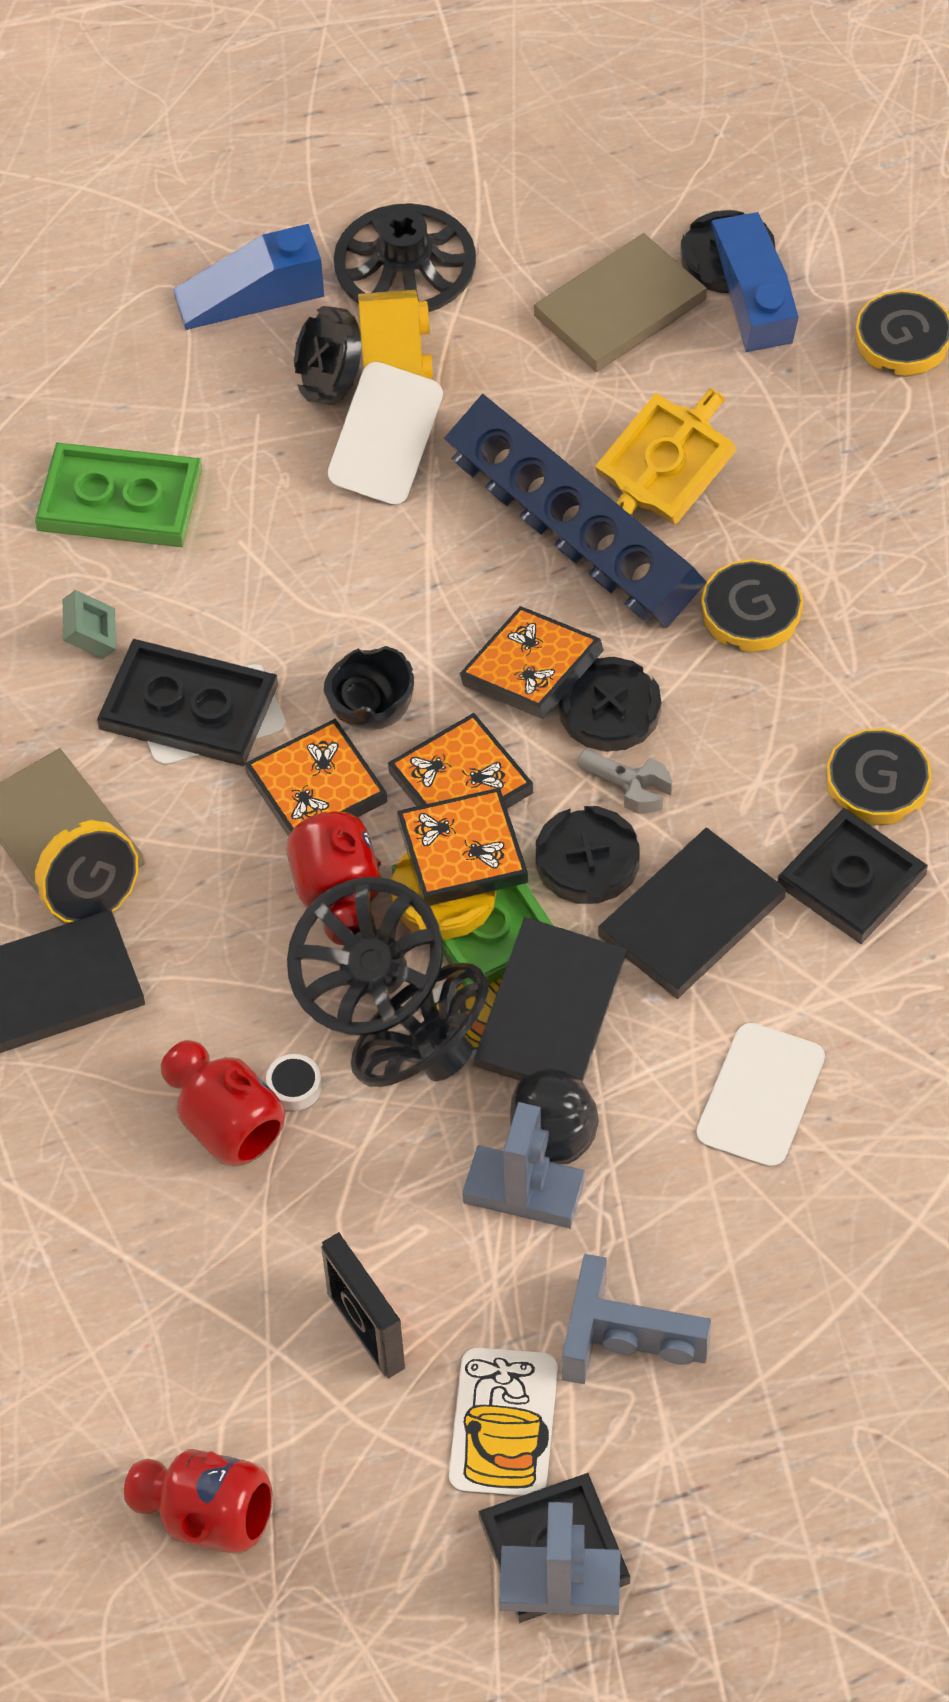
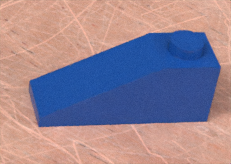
M759 212L712 220L711 227L745 352L792 344L799 316L787 273Z
M309 223L263 234L173 289L185 330L325 297L321 257Z

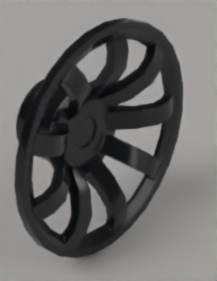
M413 203L379 207L360 216L341 234L333 257L335 275L341 288L358 304V294L365 292L358 288L353 281L367 278L384 265L381 277L371 293L388 292L397 271L402 272L404 290L417 291L414 270L419 269L426 280L436 290L441 292L435 297L423 300L427 301L429 312L440 309L456 299L472 280L476 268V250L473 239L467 229L455 217L440 209ZM423 215L434 218L447 226L438 233L428 234L427 224ZM369 223L372 224L379 235L372 242H360L353 238ZM457 235L462 243L464 253L449 254L441 251L436 246L447 243ZM347 250L362 256L372 255L361 266L346 269L345 257ZM431 260L447 267H462L461 273L454 283L449 282L439 274Z
M379 877L351 879L335 885L321 894L299 919L289 942L287 955L288 979L293 994L302 1009L317 1023L326 1028L347 1035H371L384 1032L407 1020L419 1010L430 996L439 978L443 963V938L440 925L433 910L418 893L405 884ZM371 891L385 892L397 896L387 910L380 930L376 929L370 907ZM355 894V909L360 932L354 934L328 908L342 898ZM412 906L421 916L427 929L409 933L396 941L395 936L398 923L404 912ZM318 918L345 944L342 950L319 945H304L310 929ZM430 944V960L426 975L407 967L404 955L415 947ZM301 960L329 962L340 966V970L318 978L306 988L302 976ZM404 981L418 987L419 989L412 998L395 1011L389 994L395 992ZM350 985L341 1000L337 1018L326 1013L314 1002L319 996L331 989ZM367 993L373 995L382 1018L368 1022H352L354 1009L361 997Z
M463 962L441 967L437 982L445 980L439 997V1011L434 1002L432 991L428 999L420 1007L424 1021L420 1023L412 1015L400 1024L410 1035L395 1031L360 1035L352 1052V1073L362 1084L369 1087L393 1085L411 1078L421 1071L431 1081L435 1082L445 1080L457 1073L467 1063L473 1052V1045L465 1037V1034L478 1018L486 1002L489 990L488 979L484 972L474 964ZM469 978L474 982L459 989L455 994L456 986L462 980ZM409 984L393 996L390 1001L394 1010L397 1011L401 1008V1005L412 997L419 988ZM476 996L469 1014L458 1012L465 1000ZM379 1011L370 1021L382 1018ZM372 1046H392L374 1051L370 1056L366 1058L367 1050ZM389 1060L385 1066L384 1075L371 1073L380 1062ZM404 1061L416 1063V1065L399 1072V1068Z

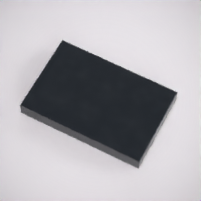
M133 639L97 718L99 730L146 742L150 741L244 766L278 687L277 674Z
M706 827L598 926V936L607 943L626 948V958L678 999L785 899L786 888Z
M111 909L0 945V1053L146 1005L143 992Z
M524 917L477 1048L473 1066L519 1081L528 1075H533L537 1071L557 1069L568 1072L583 1082L626 958L627 949Z

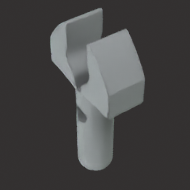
M584 749L578 757L577 765L579 768L623 787L626 793L624 796V808L637 814L652 813L663 809V797L653 792L645 791L644 787L654 786L660 791L672 795L671 776L666 767L654 759L648 758L643 767L631 769L589 749Z

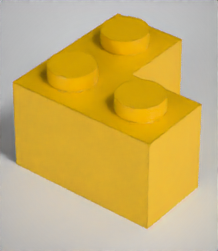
M416 290L358 294L363 370L372 362H381L433 380L431 354L422 355L420 335L430 334L427 301H418Z

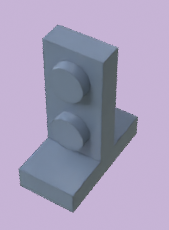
M518 1102L504 1150L501 1151L477 1145L462 1192L463 1203L571 1229L585 1182V1170L549 1162V1157H545L549 1131L541 1129L540 1107Z
M584 1254L562 1353V1380L585 1384L593 1343L601 1344L609 1351L618 1354H632L639 1351L660 1355L662 1359L673 1364L685 1365L693 1361L706 1364L710 1345V1318L603 1299L606 1287L607 1257Z
M548 1502L547 1547L502 1546L500 1611L619 1615L621 1550L585 1549V1525H573V1503Z

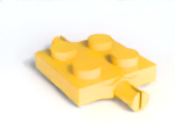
M709 387L693 409L675 405L658 393L651 397L595 465L598 476L617 487L622 495L615 503L630 515L637 507H641L642 509L652 510L674 526L680 521L736 452L734 442L714 430L708 421L725 402V398L721 393L715 392L714 388Z

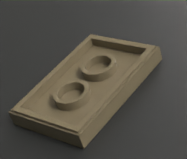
M642 233L534 304V316L595 372H598L705 301L707 288L645 233Z
M61 748L0 782V844L38 895L39 887L35 884V869L40 855L53 837L63 830L67 829L70 832L75 828L82 827L78 823L89 820L108 822L131 840ZM131 840L138 854V868L145 865L144 857Z

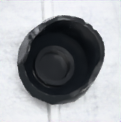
M388 646L373 650H361L358 648L345 655L332 667L325 679L323 691L332 712L341 721L352 727L364 730L384 729L398 722L408 710L414 691L413 668L410 661H407L404 654L397 649Z
M545 1069L544 1071L534 1072L533 1075H528L518 1083L511 1098L510 1126L518 1102L538 1106L541 1109V1129L549 1131L545 1157H549V1162L569 1164L580 1158L595 1139L599 1123L596 1103L583 1082L568 1072L557 1069Z

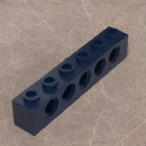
M483 393L444 437L456 451L451 459L472 478L480 471L490 480L485 488L504 505L508 506L514 500L523 507L524 510L519 516L536 532L542 535L549 529L559 537L554 546L575 564L582 558L590 563L594 568L589 575L609 593L612 594L617 587L629 596L624 604L645 623H648L654 617L668 628L707 583L690 563ZM510 449L507 457L502 462L494 464L495 458L501 451ZM544 477L542 485L537 490L528 492L534 480ZM579 506L577 514L572 519L563 521V516L569 508ZM614 534L611 545L604 550L597 551L599 542L605 536ZM650 564L649 570L644 577L632 580L633 574L639 566Z

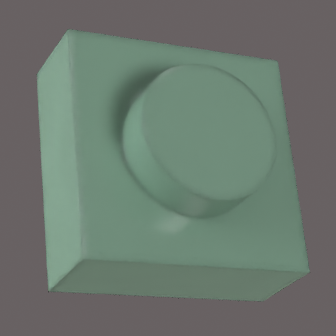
M74 590L62 599L63 641L103 659L116 650L114 607L77 590Z

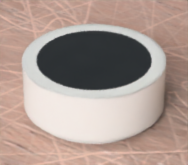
M301 1054L284 1055L270 1065L266 1074L267 1086L277 1095L287 1111L306 1109L313 1105L321 1094L322 1082L319 1067L307 1056Z

